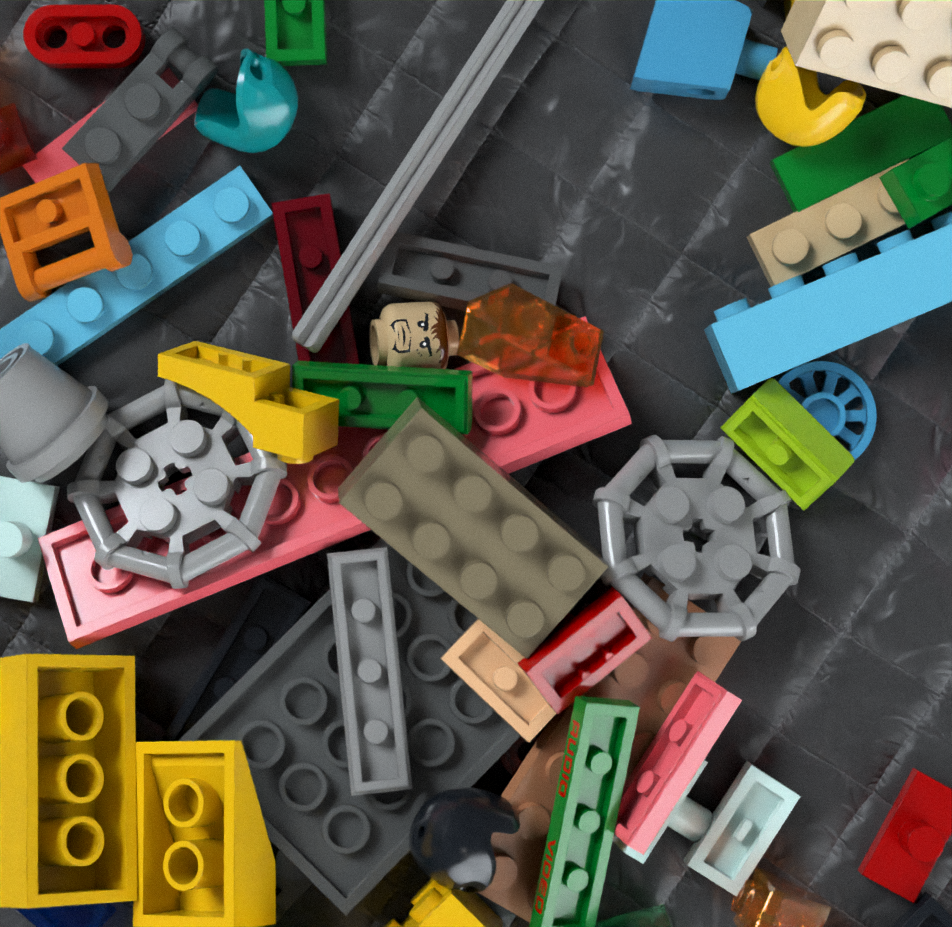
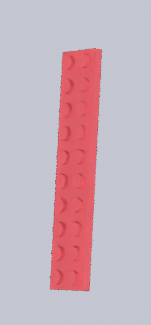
M586 316L453 369L473 371L472 430L468 434L462 435L508 474L632 424L630 413ZM338 426V445L313 456V460L308 463H287V476L281 479L258 538L261 541V545L254 552L246 550L189 580L187 588L173 589L168 582L115 567L110 570L103 569L95 562L96 550L82 520L39 537V545L68 642L75 649H79L371 530L339 503L338 487L389 429ZM250 452L234 458L237 465L253 460ZM187 478L165 486L164 490L172 489L177 495L182 494L187 490L184 482ZM242 485L239 494L236 491L234 492L230 503L233 509L231 515L238 520L252 485ZM121 505L105 511L114 533L128 523ZM219 528L189 544L190 552L223 536L226 532ZM152 536L153 539L144 537L136 548L167 557L169 544L164 539Z

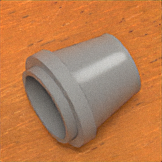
M28 343L19 345L0 359V448L8 459L6 468L20 482L25 483L35 479L40 483L61 473L96 441L108 422V417L105 413L109 406V400L96 386H84L34 350Z

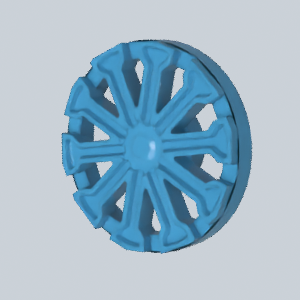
M814 361L793 368L777 381L833 437L836 435L849 444L850 450L848 452L852 454L854 459H857L865 451L875 431L877 414L873 395L867 384L858 374L838 363ZM815 371H822L825 375L821 392L819 393L813 379ZM842 377L848 380V388L838 396L833 395L838 378ZM797 378L801 381L806 398L790 388L789 383L793 379ZM859 397L862 399L863 407L860 410H845L844 405L853 398ZM845 422H860L864 426L862 434L856 435L844 426Z

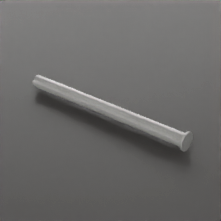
M506 0L292 332V339L297 344L310 352L316 353L320 351L545 0Z

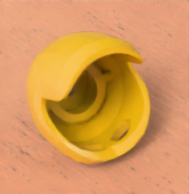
M786 46L776 58L768 63L761 76L755 96L756 111L762 124L776 138L793 146L809 147L819 145L844 130L862 110L866 99V92L860 83L845 80L829 94H824L819 87L817 71L795 66Z

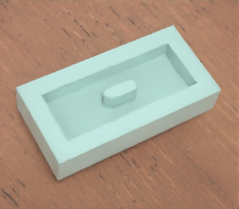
M746 761L713 812L712 822L708 831L699 841L694 842L683 861L687 866L737 897L801 796Z

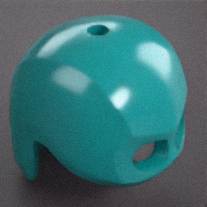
M249 48L242 49L236 94L218 88L208 89L198 104L194 127L201 135L225 147L248 153L264 152L282 141L294 123L298 109V93L295 83L288 71L276 60L266 58Z

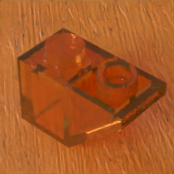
M509 283L468 301L457 355L504 378L589 387L594 385L604 331Z
M757 867L752 880L748 879L745 881L737 897L734 895L731 904V911L736 913L733 921L737 927H823L832 908L822 896Z

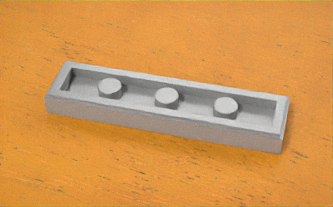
M387 547L327 553L351 796L412 789Z

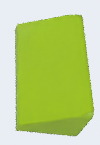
M773 378L768 379L720 427L782 490H786L790 498L802 510H806L829 489L855 460L852 454Z

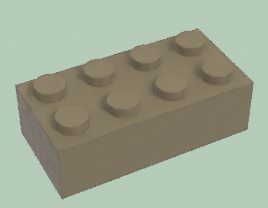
M418 397L338 487L339 503L526 659L608 568V565L595 547Z

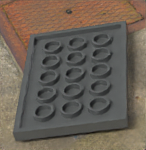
M382 538L370 549L387 547L412 789L351 796L330 589L179 740H242L269 840L345 916L410 851V828L419 809L432 796L442 791L471 788L520 737L510 725L440 659L478 618ZM548 636L541 642V644L548 639Z

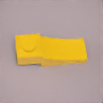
M193 341L158 353V377L188 387L222 407L253 435V448L277 454V459L285 463L303 464L312 461L313 456L338 445L339 399L290 387V364L199 341Z

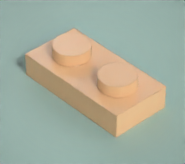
M477 619L440 659L529 743L556 713L517 664L524 656L481 620Z

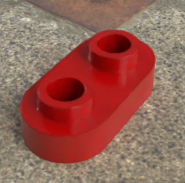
M113 4L42 6L28 17L23 30V38L28 51L41 64L50 68H123L139 58L145 45L144 29L136 16L127 8ZM116 30L125 32L126 39L123 45L118 48L107 46V37L111 32ZM55 31H65L67 33V40L60 48L49 47V37Z

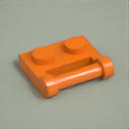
M83 163L0 198V234L17 289L28 302L32 303L48 297L52 289L102 269L113 272L129 266L132 262V250L127 239L119 232L99 163ZM90 231L95 247L44 267L39 265L36 255L37 251Z

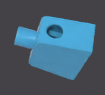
M656 0L630 89L648 93L724 100L731 88L735 74L760 80L768 63L776 58L778 48L745 39L753 10L736 0Z

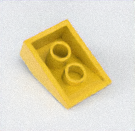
M242 740L136 742L137 901H133V927H261L276 924V861Z

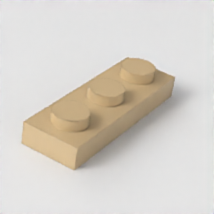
M909 158L800 212L796 211L749 234L746 238L770 286L772 287L793 277L803 275L906 225L879 177L908 161Z

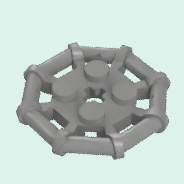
M165 379L163 386L107 415L108 422L100 436L88 448L75 481L67 485V500L75 503L96 550L94 557L96 563L105 570L115 567L168 582L173 589L187 588L189 580L246 550L254 552L261 545V541L258 538L281 479L287 476V463L278 460L275 453L253 448V435L222 407L188 387ZM187 408L221 416L213 429L205 428L196 421L188 420ZM164 411L167 413L168 423L137 439L128 431ZM241 434L253 460L237 465L227 445ZM117 443L124 452L118 457L116 462V471L118 473L115 481H101ZM178 471L182 474L191 472L192 476L184 481L187 490L182 494L177 495L172 489L164 490L165 484L169 481V477ZM242 485H252L238 520L231 515L233 509L230 503L234 492L236 491L239 494ZM119 501L128 523L114 533L102 504ZM219 528L226 532L223 536L190 552L189 544ZM152 536L164 539L169 544L167 557L136 548L144 537L153 539Z
M657 435L643 438L640 441L639 450L605 488L596 489L592 504L598 509L602 557L608 565V568L600 578L604 586L612 585L657 627L660 638L673 642L677 637L734 636L739 641H745L755 636L756 626L789 585L798 583L801 569L794 561L787 506L792 500L786 490L780 491L734 448V441L721 436L717 441L662 440ZM671 463L706 465L702 478H676ZM725 472L749 493L756 502L746 507L744 498L738 490L729 486H723L721 481ZM649 475L658 490L643 506L632 500L630 495ZM764 516L770 557L758 554L756 551L753 522L758 521ZM624 522L633 524L636 556L627 558ZM692 525L698 527L707 539V543L702 547V553L696 552L693 542L684 541L683 533L689 531ZM644 571L649 577L653 574L665 584L662 589L669 595L667 601L664 602L636 574ZM748 573L763 579L744 603L741 602L733 590L737 583ZM688 600H714L718 612L687 613Z

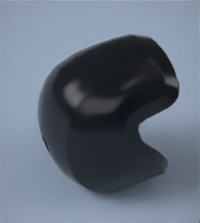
M457 788L442 791L432 796L419 809L412 822L409 833V847L412 856L420 869L443 887L449 890H461L465 893L482 892L492 883L496 872V858L491 845V836L495 832L503 834L518 832L520 828L519 815L515 807L507 799L490 791L477 788Z

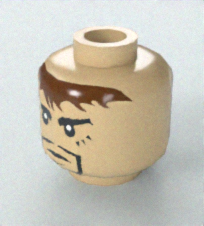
M436 302L388 304L382 309L379 319H372L370 322V352L374 365L446 369L449 356L458 354L459 332L455 320H446L442 308Z

